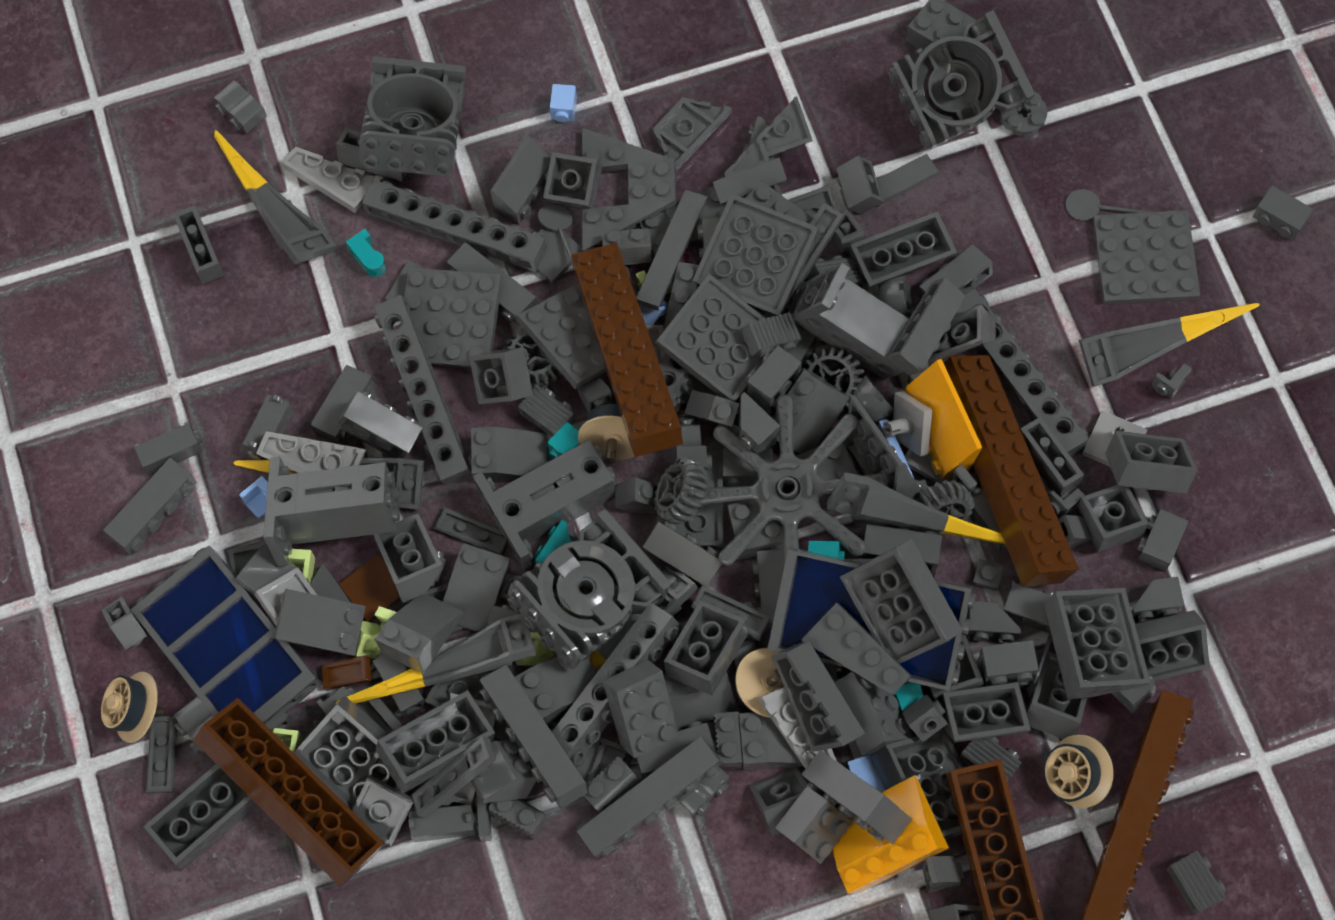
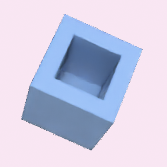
M553 84L550 102L551 120L558 122L574 121L577 102L576 86Z

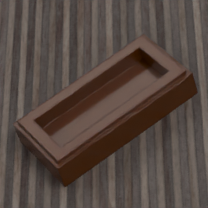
M367 655L321 665L323 690L329 691L343 686L348 687L371 682L370 657Z

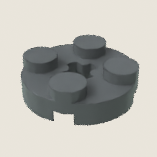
M1035 92V96L1029 103L1023 106L1020 105L1008 112L1000 111L1002 125L1006 129L1008 127L1017 136L1036 134L1044 126L1047 118L1046 104L1037 92ZM1025 110L1028 112L1027 117L1024 118L1022 114H1018L1017 112Z

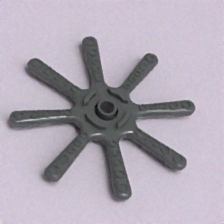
M780 395L775 402L777 423L780 425L778 432L780 456L773 462H766L752 449L748 450L741 443L740 438L727 426L719 425L714 429L713 437L755 469L758 473V480L754 485L746 487L708 488L705 491V498L702 500L701 505L750 499L755 500L760 507L759 513L719 553L718 559L721 564L725 566L732 565L764 526L773 520L780 521L784 526V566L788 549H799L797 527L804 518L814 519L852 555L860 556L866 551V543L820 507V499L825 494L832 493L840 479L824 480L819 476L818 468L857 428L859 421L856 416L852 414L845 415L814 453L804 460L796 458L793 452V400L789 395ZM884 474L865 475L887 487L889 486V479ZM787 485L795 486L794 491L789 494L783 493L782 490ZM802 569L798 586L802 583Z

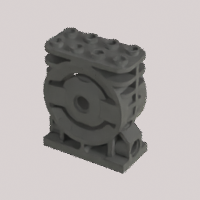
M994 10L967 24L963 36L941 38L922 49H917L916 52L910 55L903 56L898 61L891 62L889 72L887 73L892 85L897 84L900 93H898V97L902 105H907L910 110L908 117L913 127L917 126L920 131L918 137L924 148L928 146L930 150L983 123L992 114L994 109L1008 112L1020 105L1023 106L1029 103L1035 96V92ZM992 42L991 45L998 57L997 59L992 51L984 45L985 43ZM948 49H951L955 58H961L972 63L978 69L982 76L984 91L982 99L979 103L980 109L982 111L980 114L974 104L979 96L981 88L979 76L976 70L968 63L960 60H952L948 52ZM927 59L933 69L927 85L930 100L939 110L955 114L957 121H954L952 117L936 112L925 98L924 80L929 70L924 62ZM1001 69H1004L1011 83L1003 88H1001ZM951 81L958 82L960 90L956 92L951 91L948 88V83ZM1001 98L1003 103L998 102L997 100Z
M373 56L367 110L363 118L359 140L360 163L370 169L436 176L450 175L454 170L459 112L462 111L464 104L466 66Z
M604 509L597 514L593 522L580 531L577 541L560 546L544 562L537 563L532 571L525 572L519 581L515 580L509 587V598L507 601L513 610H519L525 617L526 625L531 630L535 629L538 632L543 645L556 653L557 660L565 669L570 668L573 670L582 660L585 661L589 658L592 652L598 651L603 644L611 640L624 627L631 613L642 614L651 603L656 606L662 603L670 589L671 583L609 512ZM552 571L558 577V581L556 584V597L560 606L557 604L553 594L552 586L554 575ZM613 580L618 586V598L616 602H618L622 606V610L612 601L614 596ZM586 587L591 593L583 594L579 588Z

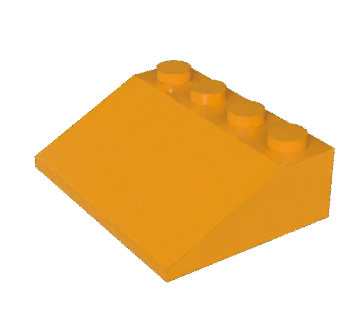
M939 359L908 384L904 392L932 409L929 454L932 458L931 465L934 473L939 475L941 480L944 481L950 479L954 470L960 465H963L969 472L982 446L942 359Z
M915 775L881 792L912 818L894 844H891L886 839L880 842L868 833L871 828L864 830L852 821L847 832L833 847L837 870L848 894L861 893L925 861L926 857L935 856L949 849Z

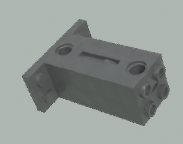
M840 263L801 284L786 312L792 313L796 325L803 327L827 344L835 347L838 351L840 349L846 350V356L852 353L854 361L859 360L860 365L884 380L903 372L887 357L909 319L848 280L846 275L850 267Z
M590 440L498 490L490 477L486 479L482 472L473 476L480 498L497 527L507 535L508 546L524 573L533 569L532 560L535 558L532 554L531 543L548 535L553 526H558L561 520L568 524L615 498L616 481L614 479H616V475L610 465L605 466L602 460L604 459L603 453L598 446L594 447Z
M280 456L270 457L263 538L278 566L288 565V555L292 554L293 544L396 532V521H400V511L397 506V501H401L400 488L395 486L394 474L389 472L386 462L290 474L288 466H284Z

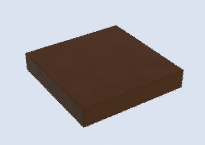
M379 555L338 584L352 603L366 606L364 619L367 622H372L377 618L375 613L379 606L389 609L401 600L388 568Z

